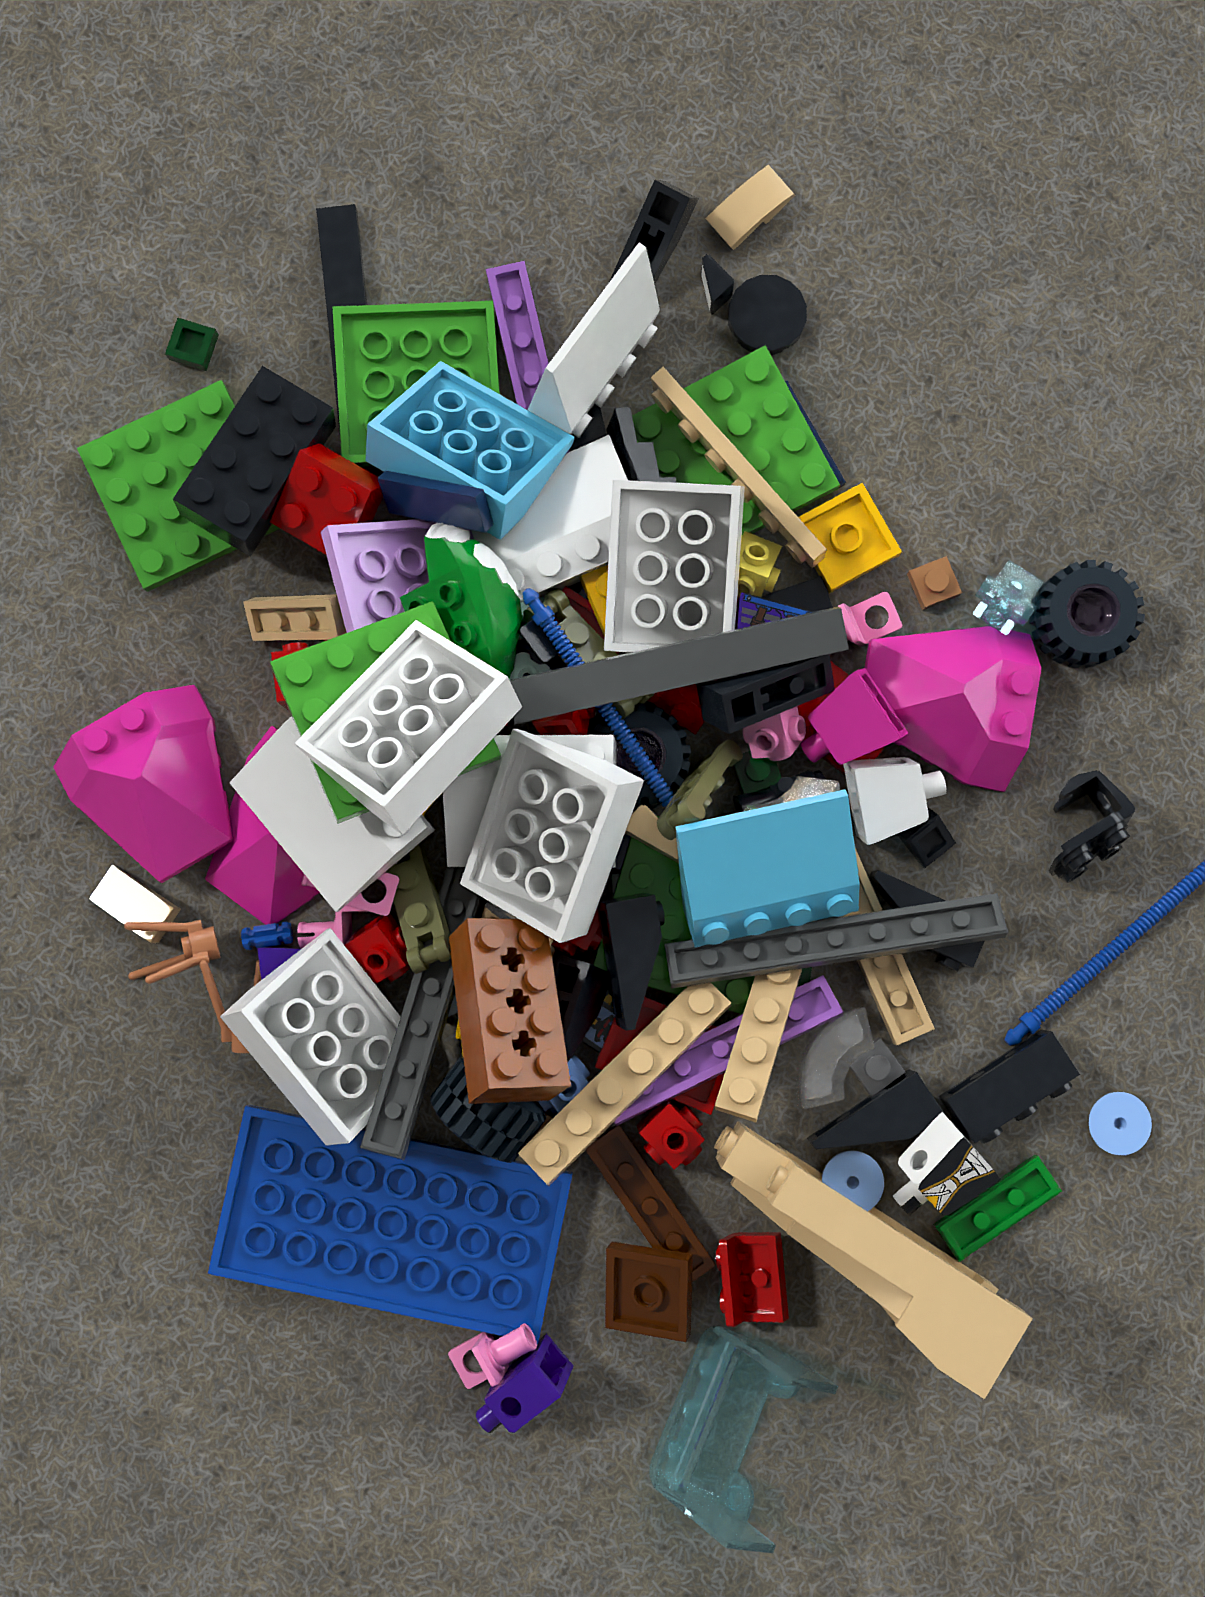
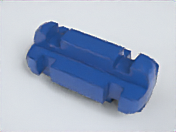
M282 922L281 926L278 923L254 926L253 930L248 927L243 928L241 931L242 944L246 950H252L253 946L256 948L281 945V942L290 944L293 942L292 926L289 922Z

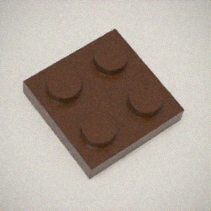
M611 1242L606 1248L605 1328L687 1342L691 1335L693 1254Z

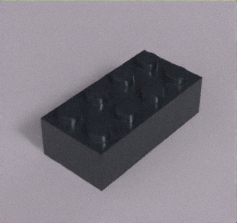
M262 366L174 496L173 501L179 514L251 557L272 525L270 520L299 450L318 443L324 446L335 429L336 422L333 407Z

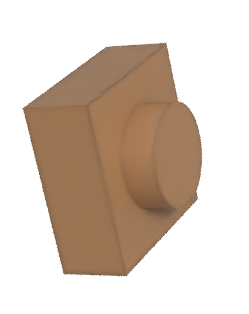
M947 556L909 570L907 573L922 610L958 597L962 593Z

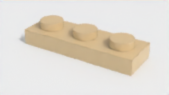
M337 594L255 597L243 601L253 641L329 640L347 633Z

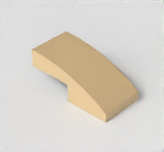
M767 165L736 189L705 219L734 250L762 222L767 224L795 194L775 171Z

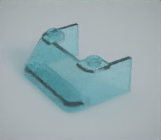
M720 1326L709 1327L704 1331L699 1340L652 1457L649 1474L653 1487L725 1548L773 1554L776 1545L747 1522L754 1505V1491L750 1481L740 1474L738 1469L768 1394L776 1398L789 1399L797 1394L800 1387L836 1394L839 1386L792 1355L734 1330Z

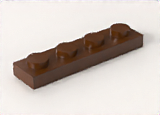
M621 1125L612 1127L586 1149V1152L652 1248L693 1254L692 1282L716 1266L715 1261Z

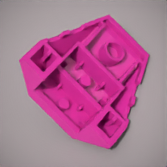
M985 626L869 640L864 668L909 733L893 743L908 748L921 756L920 759L930 765L938 766L953 775L955 780L964 785L1005 792L1029 748L1042 667L1030 634L996 626Z
M195 685L145 692L71 735L53 766L70 801L160 883L167 881L234 841L226 791L223 790L221 779V758L217 753L214 732H216L215 720Z
M273 726L268 729L247 757L245 765L278 729ZM235 791L229 808L234 841L214 852L205 880L265 925L277 924L312 900L320 892L314 887L302 885L304 878L302 870Z

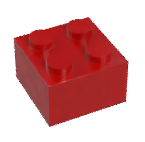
M320 443L301 449L298 452L270 523L327 555L321 531L327 525L370 523L373 521L383 498L378 477Z

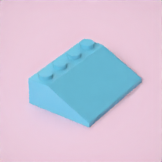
M440 361L367 424L366 462L383 472L391 471L484 489L494 523L487 533L501 540L524 517L572 446L574 436Z
M846 789L675 826L683 911L695 947L709 944L716 945L726 940L749 935H761L775 929L801 926L807 922L829 917H841L848 913L859 911L860 882L849 798Z

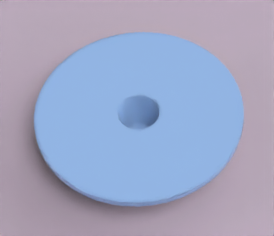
M1125 1092L1106 1094L1093 1105L1089 1114L1090 1134L1095 1143L1108 1153L1114 1155L1132 1154L1141 1149L1150 1136L1152 1128L1150 1113L1145 1104L1132 1094Z
M850 1150L835 1155L827 1163L822 1174V1182L866 1211L871 1210L879 1202L883 1194L884 1177L880 1166L871 1156L860 1151Z

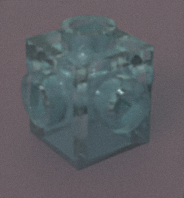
M1008 560L997 578L995 579L988 575L975 594L976 597L981 599V602L973 612V615L1007 636L1016 622L1024 626L1038 605L1031 602V600L1043 584V581Z

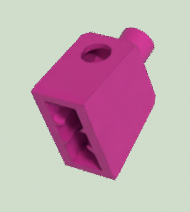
M863 668L850 674L809 714V721L817 732L802 741L801 747L805 755L813 763L831 753L836 762L842 765L891 744L909 733L867 670Z

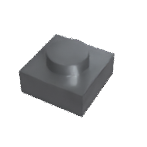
M879 1037L845 1061L872 1097L905 1073V1070Z

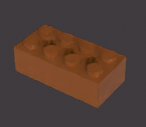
M467 918L449 936L469 1104L550 1101L569 1088L571 1082L549 936L520 919Z

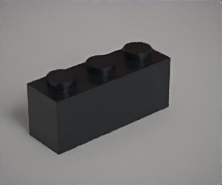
M1040 1030L938 1097L964 1137L973 1143L980 1141L981 1144H984L998 1137L1003 1132L1001 1126L1013 1118L1016 1121H1020L1032 1115L1038 1109L1036 1103L1048 1095L1050 1098H1056L1067 1092L1073 1086L1070 1081L1078 1077L1080 1073L1053 1032Z

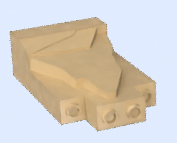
M737 1121L733 1129L726 1126L716 1141L714 1148L718 1150L715 1158L721 1169L734 1176L730 1182L731 1185L785 1230L789 1236L877 1301L893 1319L895 1326L937 1369L985 1399L1033 1318L1006 1298L1004 1300L996 1295L999 1289L990 1281L875 1207L866 1211L822 1182L823 1173L778 1144L774 1145L739 1121Z

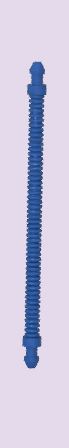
M531 588L522 592L525 605H529L535 614L532 616V619L537 626L544 627L543 631L547 632V637L550 636L549 640L553 641V646L556 645L555 649L559 650V655L562 654L561 658L565 659V664L568 663L567 667L585 663L582 661V657H578L579 653L575 652L576 648H572L573 644L569 643L570 639H566L567 635L563 634L564 631L560 630L561 626H557L558 622L554 621L555 614L550 606L545 607L539 599L540 595L538 592ZM613 703L595 706L596 709L599 708L598 712L602 713L601 717H605L604 721L608 722L607 726H611L610 730L614 731L613 734L617 735L616 739L620 740V744H623L622 748L626 749V753H629L628 757H632L631 761L635 762V767L638 766L637 770L641 771L640 774L642 776L644 775L643 779L647 780L646 783L648 785L650 784L649 787L653 789L652 792L656 793L655 796L659 798L658 801L662 802V807L666 808L674 797L673 791H669L670 787H666L667 783L663 782L664 778H660L661 774L657 773L658 769H654V764L651 765L652 760H648V755L645 756L646 752L642 751V746L639 747L640 743L636 742V737L633 738L634 734L630 733L631 729H627L628 725L624 724V720H621L622 716L618 715V711H615L616 707L612 706Z
M1205 860L1193 869V872L1186 875L1185 879H1182L1173 889H1170L1169 892L1162 896L1158 902H1155L1154 906L1147 909L1146 913H1143L1126 930H1123L1119 937L1116 936L1115 940H1112L1111 943L1107 944V947L1099 951V954H1095V957L1087 961V964H1084L1079 969L1080 971L1072 974V978L1069 977L1068 981H1064V985L1061 984L1060 988H1056V991L1052 992V995H1048L1044 1002H1040V1005L1033 1008L1032 1012L1024 1013L1018 1019L1021 1023L1014 1029L1010 1028L1007 1031L1004 1039L1009 1046L1016 1045L1022 1042V1038L1026 1034H1034L1041 1028V1022H1045V1018L1048 1019L1049 1015H1053V1011L1056 1012L1057 1008H1061L1065 1001H1069L1073 994H1077V991L1084 988L1085 984H1088L1089 981L1093 980V977H1096L1105 967H1108L1112 960H1116L1120 953H1124L1128 946H1132V943L1139 940L1140 936H1143L1160 919H1163L1167 912H1171V909L1178 906L1179 902H1182L1199 885H1202L1205 882Z

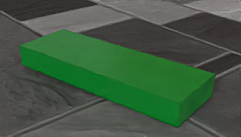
M1033 1155L1001 1177V1180L951 1214L945 1215L933 1225L956 1260L960 1262L1057 1196L1062 1190L1040 1157Z

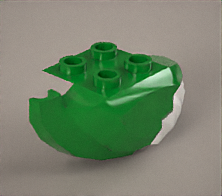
M443 523L431 525L424 536L429 582L400 597L404 611L433 601L450 641L510 678L514 669L518 641L521 634L519 629L522 625V610L517 584L509 574L504 562L489 547L474 539H470L469 530Z

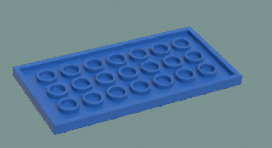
M253 1105L245 1106L208 1274L504 1336L526 1323L531 1328L538 1344L573 1172L564 1171L548 1186L526 1162L517 1160L512 1163L502 1162L479 1152L412 1138L405 1160H400L360 1148L366 1130L364 1128L350 1143L325 1145L301 1115Z

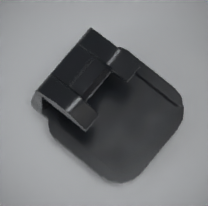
M1097 770L1072 777L1060 792L1059 800L1053 808L1054 812L1057 813L1088 794L1104 817L1101 821L1060 846L1063 852L1054 859L1049 873L1051 876L1063 877L1067 883L1088 870L1086 865L1096 856L1101 861H1105L1123 848L1121 843L1130 837L1126 829L1128 828V822L1135 812V806L1104 774Z

